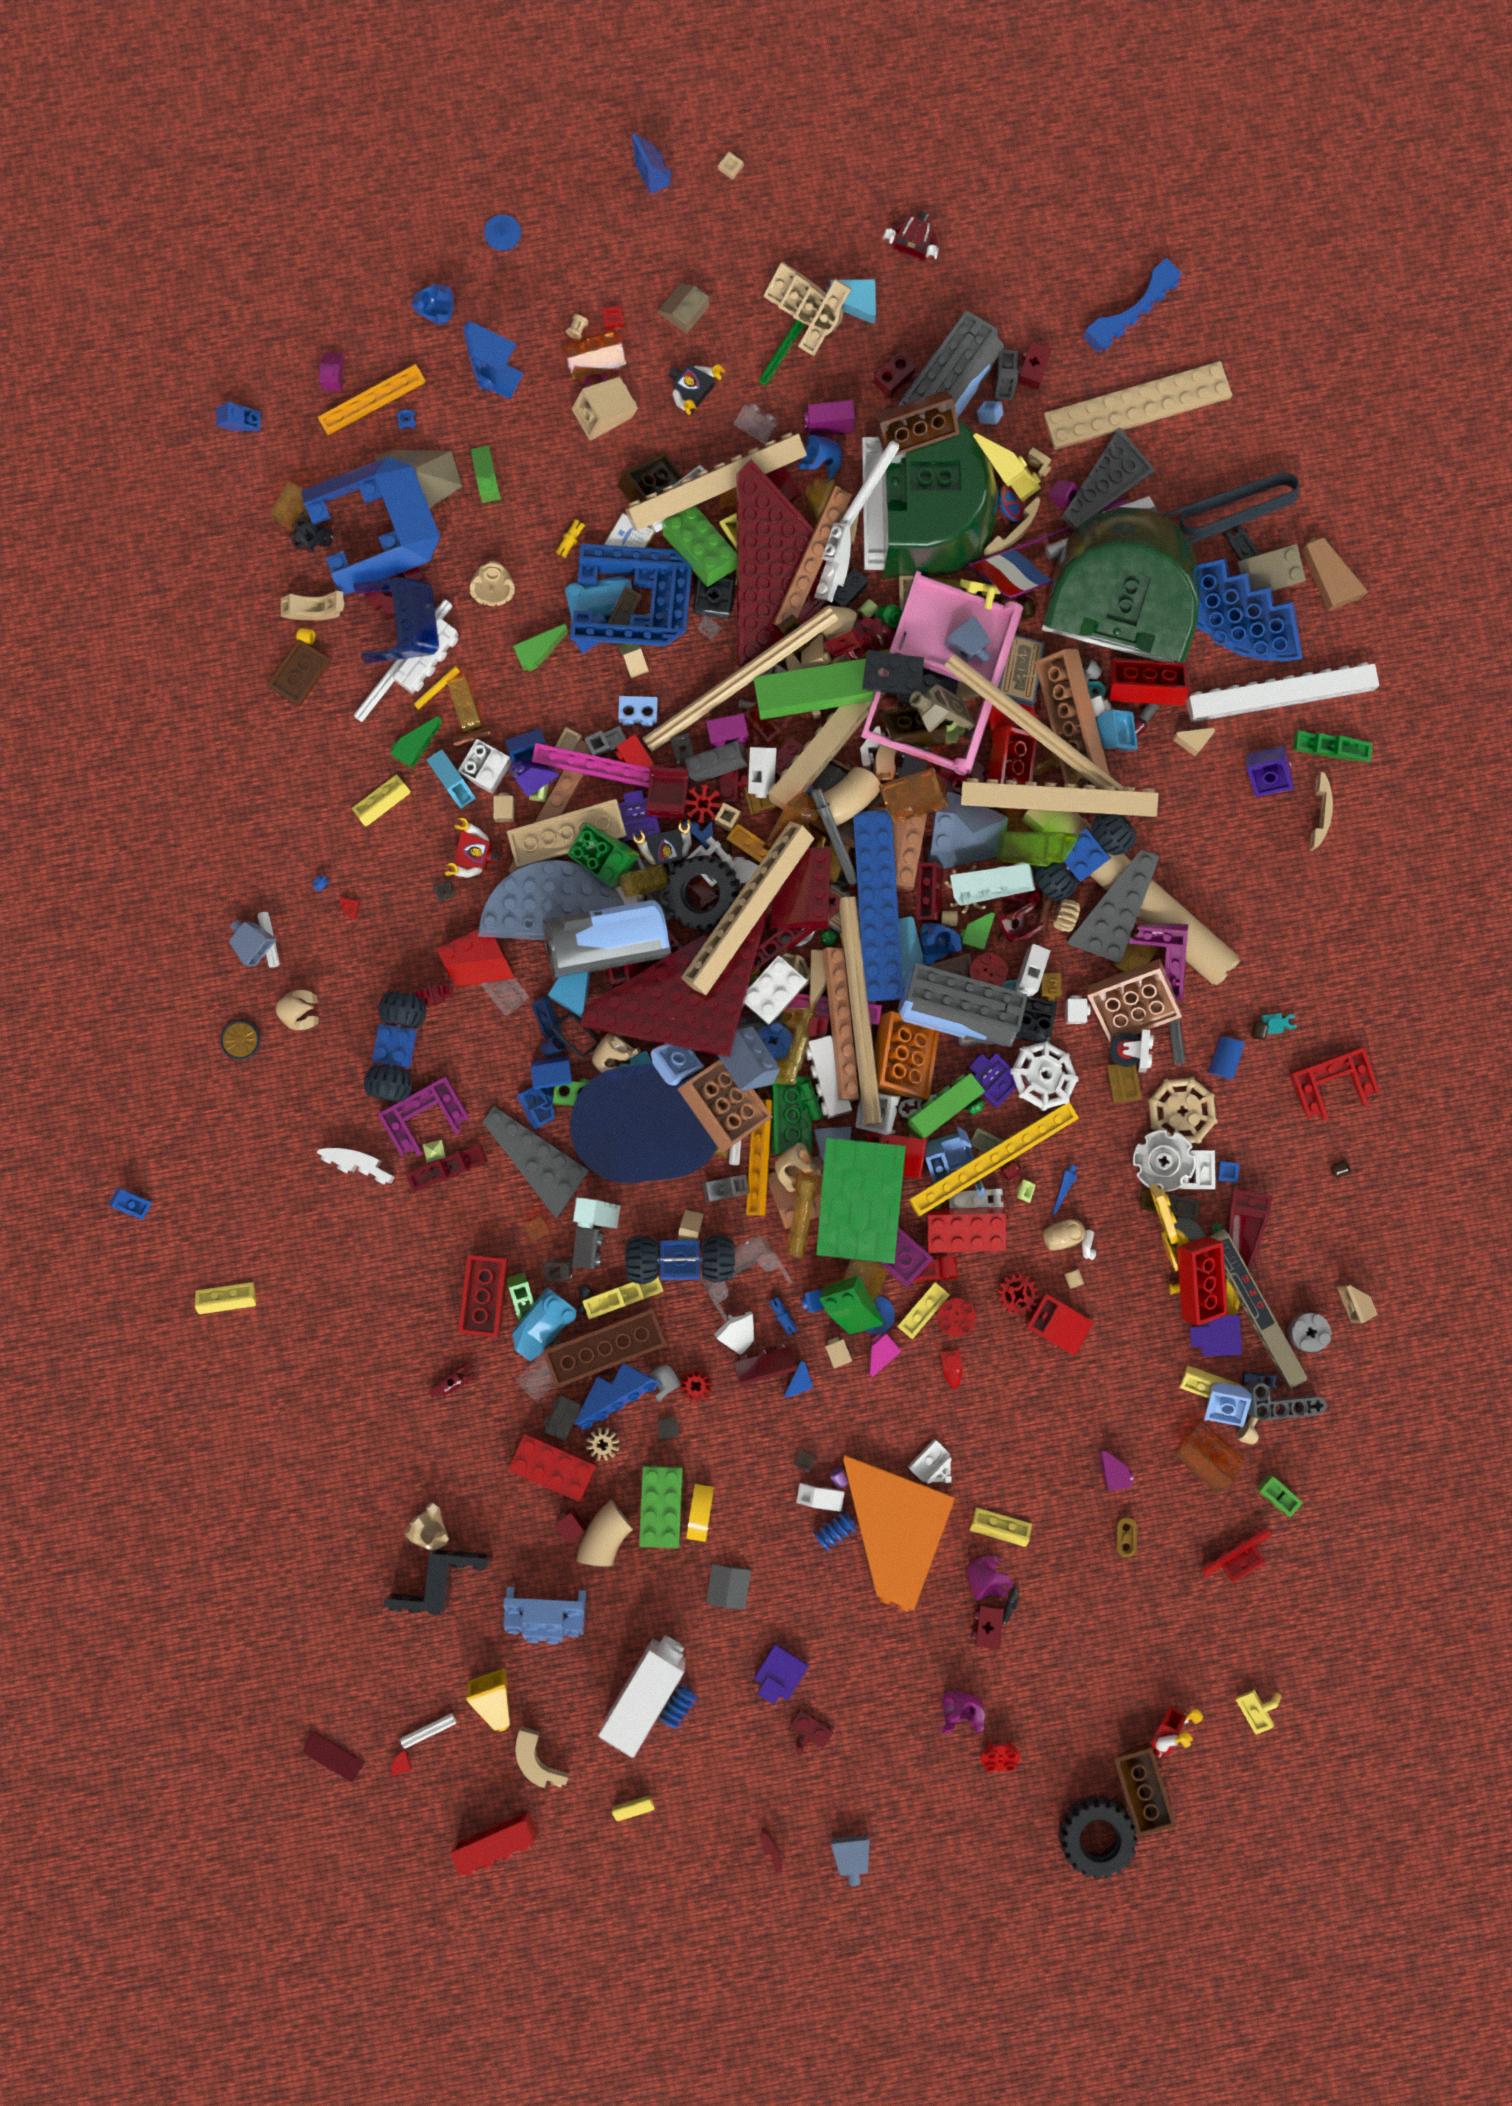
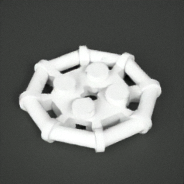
M1049 1041L1027 1047L1022 1046L1019 1049L1020 1053L1013 1068L1010 1069V1074L1013 1075L1020 1099L1023 1098L1043 1111L1054 1106L1069 1103L1070 1095L1076 1082H1078V1076L1075 1074L1069 1057L1070 1054L1051 1045ZM1042 1051V1056L1035 1057L1033 1053ZM1049 1052L1059 1057V1059L1057 1060L1050 1056ZM1025 1058L1029 1061L1026 1069L1021 1068ZM1061 1063H1064L1068 1075H1065V1072H1062ZM1044 1071H1046L1049 1079H1044L1041 1075V1072L1043 1073ZM1021 1075H1025V1082L1029 1087L1025 1088ZM1067 1081L1068 1083L1063 1091L1061 1087L1063 1082ZM1034 1090L1035 1092L1041 1094V1099L1030 1094L1029 1092ZM1056 1093L1058 1097L1049 1100L1048 1095Z

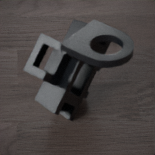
M301 517L291 525L294 531L288 535L296 548L299 549L304 545L306 550L311 553L314 552L313 548L315 546L330 547L333 542V531L331 529L318 527L317 524H313L311 519L307 520L306 517ZM329 533V540H328V542H327V541H326V537H327V534Z

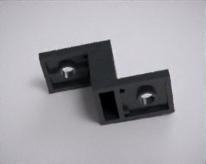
M867 651L862 690L899 694L898 707H905L911 705L909 700L914 692L919 691L925 695L936 684L956 695L958 680L937 672L923 671L924 657ZM881 668H886L889 671V675L881 677L878 671Z
M439 1549L429 1553L425 1596L391 1593L384 1599V1607H389L390 1611H401L402 1608L409 1609L410 1613H420L421 1610L428 1611V1614L440 1615V1612H444L449 1606L452 1566L454 1568H465L468 1565L473 1566L475 1570H484L485 1567L492 1563L493 1554Z

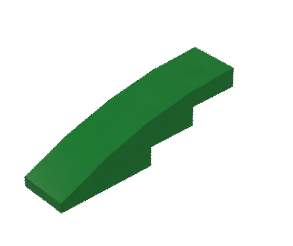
M1296 731L1294 734L1293 750L1330 758L1370 762L1373 743L1344 736L1334 737L1322 733L1311 734Z

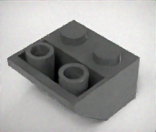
M576 1228L572 1267L597 1269V1265H601L602 1254H598L599 1246H603L604 1235L600 1234V1230Z

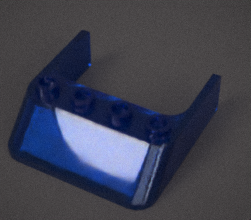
M392 578L353 583V588L357 594L392 590L398 638L397 645L391 650L362 653L361 658L364 663L430 656L437 653L439 650V638L432 586L428 582L408 578Z

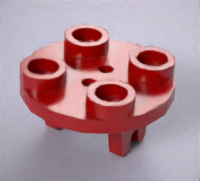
M984 953L973 960L969 976L971 979L1001 987L1007 979L1008 968L999 956Z
M951 1298L945 1301L939 1307L937 1313V1323L940 1329L953 1337L968 1334L976 1321L973 1306L960 1298Z
M987 1741V1747L980 1755L981 1762L988 1772L995 1770L1012 1772L1020 1761L1019 1750L1012 1746L1011 1741H1007V1744L999 1743L993 1745L991 1741Z

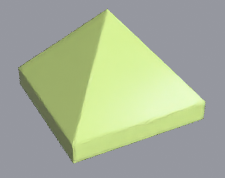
M442 1140L423 1144L427 1163L446 1158Z
M1023 1179L1016 1188L1017 1198L1030 1203L1036 1185Z

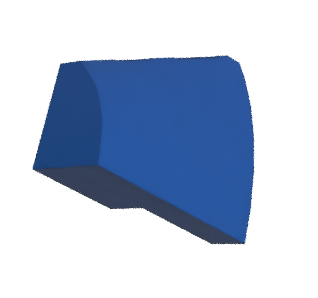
M532 1087L516 1096L534 1130L555 1119L552 1106L554 1098L552 1087L535 1090Z

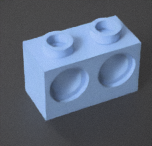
M619 696V723H623L625 726H633L634 723L646 727L657 724V697ZM627 708L634 710L631 715H625L624 711ZM645 709H651L653 713L649 716H645L643 714V711Z

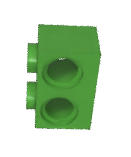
M579 1079V1082L555 1086L553 1103L555 1105L593 1108L595 1085L591 1083V1080ZM564 1086L570 1088V1093L567 1096L560 1095V1089ZM582 1088L589 1090V1095L586 1098L579 1097V1091Z
M1268 1474L1255 1488L1279 1511L1290 1518L1303 1503L1276 1478Z

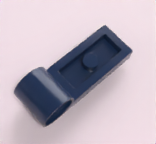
M546 996L535 1001L531 1006L545 1038L540 1044V1049L545 1056L551 1057L563 1050L566 1043L551 1029V1026L558 1020L549 998ZM558 1025L556 1029L562 1034L560 1025Z

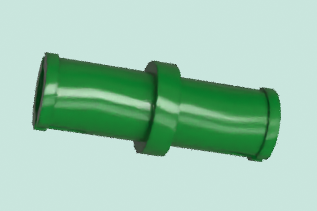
M811 1080L800 1083L799 1086L805 1098L804 1104L808 1106L811 1119H820L823 1117L818 1103L819 1097L815 1095Z

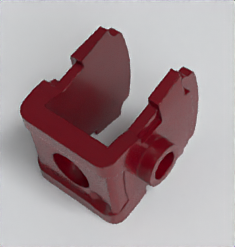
M1036 902L1025 903L1023 906L1019 903L1010 911L997 917L1008 941L1016 939L1026 940L1045 926V922L1028 926L1023 914L1036 907ZM1010 920H1016L1017 926L1015 929L1011 927Z

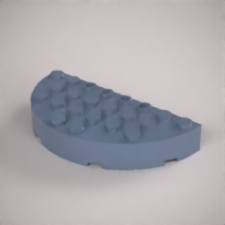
M559 860L537 862L511 873L494 889L482 912L478 937L544 940L543 920L625 904L614 887H609L582 865Z

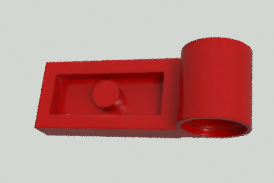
M949 1256L933 1260L913 1282L957 1278L956 1257Z

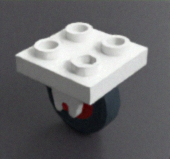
M1142 1029L1141 1039L1129 1032L1115 1036L1109 1047L1112 1060L1123 1067H1131L1139 1063L1138 1072H1146L1147 1068H1151L1152 1054L1148 1053L1149 1049L1153 1047L1154 1035H1150V1030Z

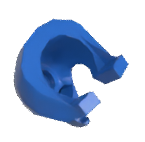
M437 283L418 291L413 296L411 307L421 316L433 321L437 325H441L451 319L454 307L453 293L449 286Z
M809 435L805 443L807 456L803 457L800 463H797V467L806 470L818 469L825 461L826 478H834L842 462L843 451L841 445L831 438Z
M936 923L924 924L921 928L920 945L924 955L923 963L933 965L938 959L962 950L961 938L954 929Z

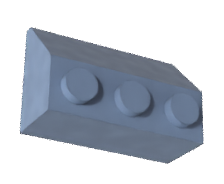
M753 1026L737 1030L730 1057L718 1055L740 1091L774 1084L780 1070Z

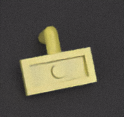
M964 579L960 580L959 587L966 588V592L977 594V591H982L981 595L986 596L984 608L992 609L994 595H1000L1001 593L994 585Z
M1255 1690L1237 1696L1236 1701L1255 1734L1273 1728L1274 1723L1267 1711L1278 1706L1281 1699L1280 1693H1274L1271 1701L1262 1704Z

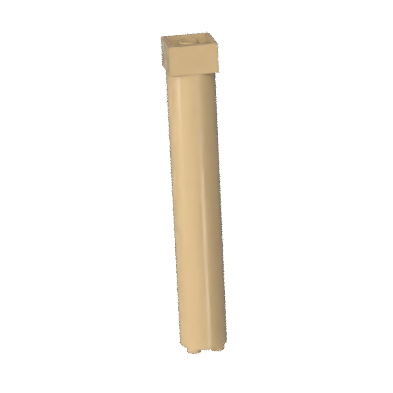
M1029 809L1022 819L1037 835L1042 833L1059 849L1086 828H1089L1092 832L1091 825L1077 812ZM1108 853L1111 859L1090 874L1106 891L1112 887L1132 862L1124 854L1111 855ZM1151 879L1138 919L1144 924H1189L1186 962L1212 985L1221 983L1228 975L1226 971L1235 968L1241 961L1238 958L1239 956Z

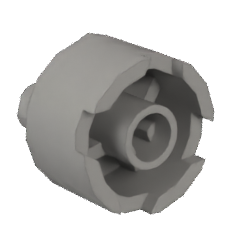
M1300 1313L1294 1316L1289 1323L1287 1337L1291 1345L1298 1350L1317 1352L1329 1344L1331 1329L1323 1316L1314 1313ZM1308 1329L1312 1331L1311 1336L1306 1335Z

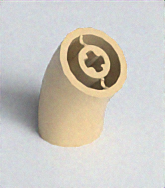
M854 767L838 784L824 792L823 795L826 802L830 803L829 808L836 826L851 819L868 806L880 792L881 783L867 769Z
M612 1500L599 1510L588 1525L578 1549L577 1562L594 1566L614 1565L617 1550L625 1537L633 1530V1527Z

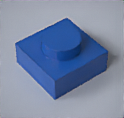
M1219 1161L1217 1181L1238 1183L1240 1164Z

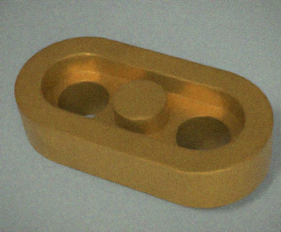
M1122 1517L1116 1523V1550L1121 1556L1126 1558L1132 1557L1136 1553L1137 1525L1131 1518ZM1125 1523L1129 1525L1128 1530H1123L1122 1528ZM1125 1543L1129 1544V1548L1127 1550H1123L1122 1548L1123 1544Z

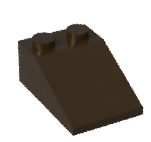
M663 453L625 471L617 486L630 503L636 500L642 502L647 500L646 496L654 492L657 495L663 493V488L674 485L683 478V475L666 453Z
M912 705L881 711L882 719L893 742L922 747L941 745L946 742L947 727L945 722H941L933 731L929 732L917 708Z

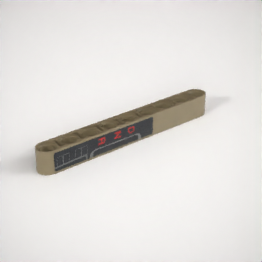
M1222 1229L1209 1236L1223 1242L1225 1275L1284 1383L1289 1389H1292L1305 1382L1307 1376L1229 1234L1225 1229Z

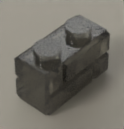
M560 1395L559 1398L555 1397L551 1406L554 1410L551 1416H546L543 1426H545L544 1432L566 1441L583 1404L565 1395Z

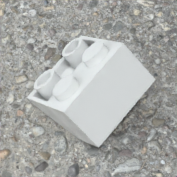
M476 739L458 772L477 786L494 794L512 761L509 756Z

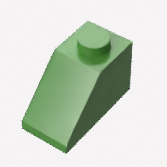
M991 912L968 924L965 929H962L959 935L962 940L961 946L983 952L995 913Z

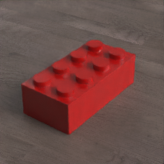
M1111 658L1108 671L1109 701L1185 706L1189 692L1187 663Z
M1011 726L994 729L988 779L998 780V784H1006V780L1018 781L1017 785H1025V782H1032L1037 739L1027 731ZM1004 808L1012 811L1025 810L1017 808Z
M1004 1207L936 1208L927 1211L926 1246L928 1253L1006 1251V1212Z
M1206 1236L1177 1246L1182 1319L1198 1326L1228 1315L1223 1242Z
M467 1256L458 1333L488 1337L500 1336L509 1259Z
M526 1432L508 1471L580 1502L597 1464Z
M529 1811L455 1843L450 1854L459 1876L463 1874L466 1876L472 1875L481 1866H484V1868L490 1867L499 1858L505 1860L514 1855L513 1852L521 1849L523 1852L530 1849L536 1839L537 1831Z

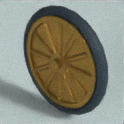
M245 1020L229 1023L222 1031L220 1037L223 1052L235 1060H245L252 1057L259 1049L261 1041L260 1033L256 1026Z

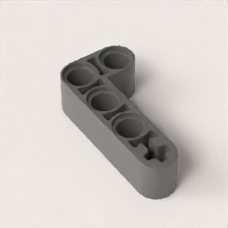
M1250 1381L1246 1386V1389L1252 1394L1248 1414L1259 1420L1319 1415L1326 1409L1325 1400L1312 1394L1270 1398V1390L1266 1384ZM1257 1387H1260V1392L1256 1395L1255 1390ZM1297 1402L1298 1407L1294 1410V1404ZM1279 1404V1411L1275 1412V1407ZM1261 1406V1412L1257 1414V1408Z

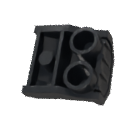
M1027 997L1021 1028L1016 1037L1037 1043L1050 1041L1057 1001L1053 1000L1052 1002Z

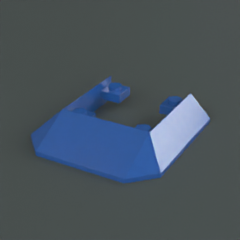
M390 456L301 491L303 503L313 524L331 518L326 502L360 489L366 504L383 497L395 528L394 531L379 536L384 553L351 566L344 551L326 557L331 576L338 590L343 592V596L430 562L440 540V534L414 467Z
M581 544L578 584L597 585L598 574L635 576L634 587L652 588L650 615L631 614L630 626L593 623V612L574 610L570 640L667 646L687 630L692 566L673 549Z

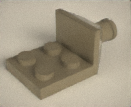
M937 684L925 695L916 691L910 696L909 701L911 705L917 708L929 732L933 731L945 719L952 720L960 727H965L969 730L976 726L963 699Z

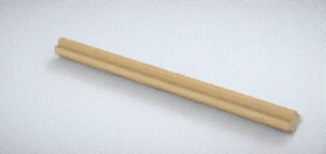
M830 605L643 737L647 747L653 752L754 680V677L763 674L839 620Z
M953 654L946 662L945 668L1100 790H1103V786H1113L1115 791H1123L1122 785L958 656Z
M843 897L840 899L839 907L864 1126H876L882 1124L856 897Z

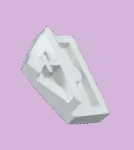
M751 1311L737 1317L728 1315L729 1321L715 1333L719 1341L740 1355L754 1341L753 1314Z
M933 1439L912 1461L908 1468L922 1482L927 1484L931 1482L951 1483L950 1470L952 1458L950 1453L938 1441Z

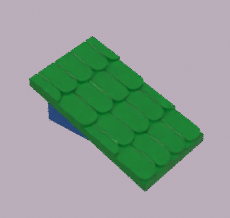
M826 1138L817 1255L895 1264L906 1146Z

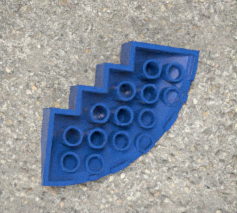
M1226 557L1198 564L1200 600L1197 628L1200 631L1203 630L1210 635L1212 641L1218 645H1223L1228 650L1244 657L1265 661L1303 659L1294 600L1275 604L1271 586L1252 590L1249 571L1230 575Z

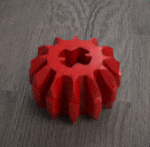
M692 1369V1377L688 1373L684 1374L688 1381L680 1380V1383L686 1384V1386L680 1387V1391L687 1390L683 1397L686 1398L690 1394V1402H693L694 1396H697V1402L699 1403L701 1402L700 1395L705 1399L708 1398L704 1391L712 1392L711 1388L706 1387V1385H711L712 1381L705 1382L709 1375L706 1374L703 1378L701 1377L703 1370H699L698 1376H696L695 1370ZM693 1381L701 1383L699 1387L702 1388L699 1391L697 1389L692 1390L691 1387L693 1385L691 1383Z

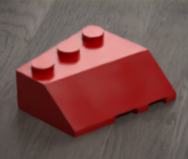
M478 929L437 948L439 956L455 987L515 979L497 939L494 937H478Z

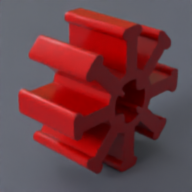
M702 785V796L695 792V788L689 791L690 797H693L695 801L686 799L685 809H693L687 812V818L692 821L699 814V826H705V815L714 824L717 815H714L712 811H719L722 807V802L713 803L719 800L720 797L717 790L707 797V792L709 791L707 785ZM700 803H707V808H700Z

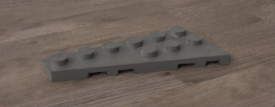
M1120 428L1114 434L1062 516L1073 531L1155 471L1153 466Z
M1141 849L1066 944L1121 963L1160 855Z
M493 1106L483 1121L484 1125L557 1219L589 1170Z

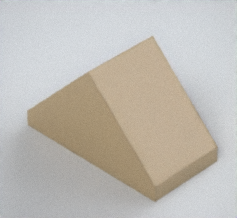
M619 643V649L631 678L649 672L639 644Z
M1215 729L1177 732L1173 739L1193 756H1196L1213 735Z
M685 1210L677 1240H698L704 1214Z

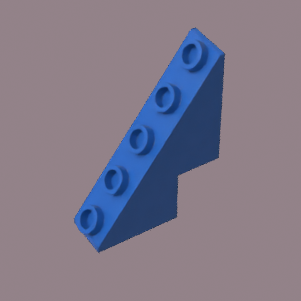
M623 1363L613 1383L597 1377L574 1424L581 1426L582 1429H588L594 1422L607 1418L608 1414L622 1409L628 1402L639 1399L640 1395L645 1392L653 1391L660 1382Z

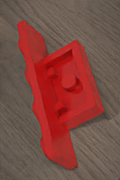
M1269 1529L1257 1530L1249 1540L1244 1539L1240 1541L1233 1550L1224 1551L1219 1559L1215 1561L1210 1560L1205 1563L1202 1569L1203 1576L1206 1578L1222 1568L1233 1584L1265 1564L1264 1558L1255 1546L1270 1537Z

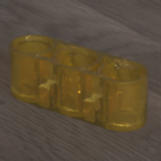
M463 675L447 680L463 732L481 727L482 725L466 676Z
M661 864L625 873L617 880L625 897H632L665 888L666 883H669L670 879L668 878L669 875L665 866Z

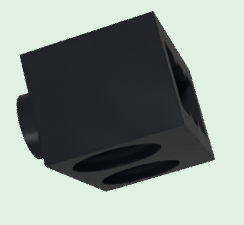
M854 568L846 576L843 587L837 586L833 601L829 603L833 606L848 608L867 588L868 579Z

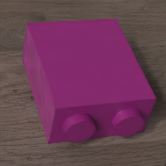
M853 400L808 405L807 412H804L805 431L808 430L809 435L820 436L853 433L855 422Z

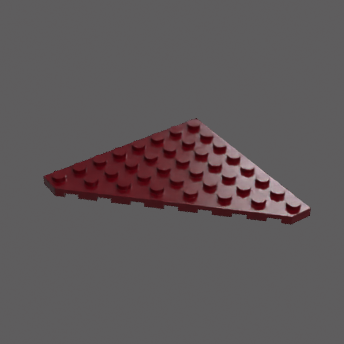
M752 459L736 473L737 665L740 668L783 638L778 626L773 624L814 532L813 527ZM825 560L822 561L797 618L800 625L805 623L825 602L814 597L826 564ZM849 568L847 570V575L851 572Z
M767 911L762 913L707 995L694 990L681 977L714 929L586 1005L580 1023L581 1027L730 1057L764 930Z

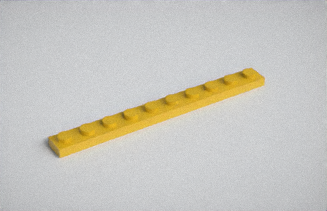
M1070 1102L1063 1104L908 1200L917 1216H921L1079 1118Z

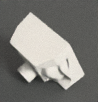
M860 1091L855 1127L885 1135L894 1134L895 1130H892V1126L896 1117V1105L899 1103L900 1096L878 1092L882 1124L864 1126Z

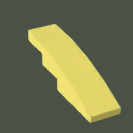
M658 1275L650 1283L637 1284L632 1282L583 1301L588 1318L591 1319L664 1292V1288Z

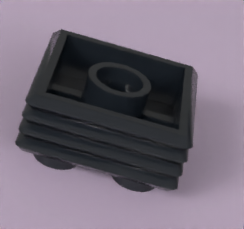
M697 577L693 613L730 619L735 580L721 578L707 587ZM713 594H716L718 598L712 600L711 597Z

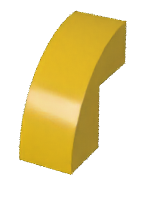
M695 1484L686 1539L706 1542L714 1487Z

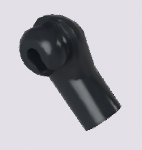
M584 1284L578 1290L581 1293L582 1302L577 1310L582 1314L586 1313L583 1301L594 1297L590 1286Z

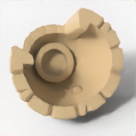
M489 561L481 565L473 575L470 583L471 596L477 602L484 603V605L488 604L489 606L505 604L506 601L511 600L515 591L509 572L496 561Z

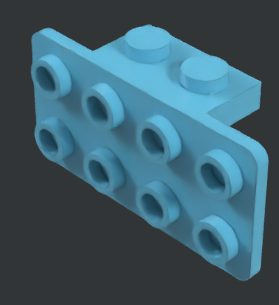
M913 917L899 919L903 985L910 967L915 965V963L925 965Z

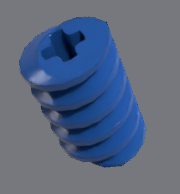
M846 1510V1516H843L841 1513L838 1514L839 1521L832 1518L833 1525L826 1522V1529L820 1526V1534L812 1531L821 1546L828 1551L831 1550L830 1543L837 1546L836 1539L841 1542L844 1541L843 1534L849 1538V1530L854 1533L857 1532L856 1526Z
M680 1683L682 1690L675 1688L677 1696L670 1695L673 1702H666L669 1708L661 1710L664 1715H658L657 1717L669 1727L678 1728V1721L683 1722L684 1720L682 1714L688 1715L689 1711L687 1708H693L692 1701H698L697 1695L683 1683Z

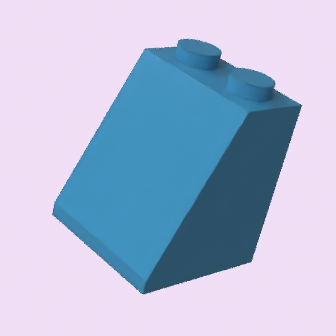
M591 971L559 977L548 996L551 1000L582 1018L584 1008L588 1003Z

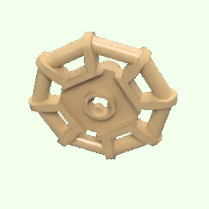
M1195 1077L1163 1080V1084L1147 1101L1150 1110L1151 1130H1162L1164 1128L1161 1125L1166 1123L1174 1130L1172 1134L1167 1131L1170 1136L1174 1135L1175 1132L1179 1133V1131L1189 1130L1191 1136L1185 1137L1190 1143H1201L1204 1136L1218 1121L1215 1114L1214 1093L1209 1092L1198 1083ZM1186 1086L1185 1092L1175 1093L1173 1087ZM1192 1088L1200 1093L1203 1098L1199 1100L1195 1095H1192L1190 1093ZM1168 1091L1170 1094L1169 1098L1164 1103L1160 1102V1098ZM1204 1102L1207 1103L1208 1116L1202 1115L1201 1104ZM1180 1106H1183L1184 1109H1187V1113L1184 1114V1117H1181V1114L1177 1113V1110L1180 1109ZM1157 1107L1162 1108L1163 1119L1159 1121ZM1200 1120L1206 1122L1198 1132L1195 1130L1194 1127Z

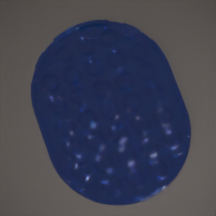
M653 1064L614 1068L593 1078L577 1096L570 1117L571 1139L581 1160L597 1175L620 1183L678 1178L701 1168L712 1158L718 1146L678 1090L679 1087L698 1075L699 1072L682 1079L678 1085L666 1083Z

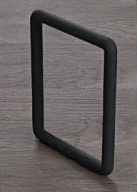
M569 1012L554 1023L551 1029L581 1059H584L596 1049L601 1040L589 1028L583 1027L598 1043L582 1055L556 1029L559 1024L570 1016L579 1024L581 1023V1020L573 1012Z

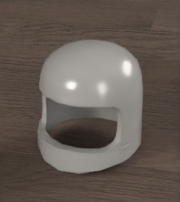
M660 1365L648 1374V1376L660 1382L657 1385L660 1393L655 1396L658 1402L669 1392L682 1385L672 1368L668 1365Z

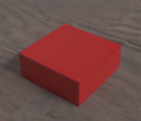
M621 306L602 308L605 329L624 326Z

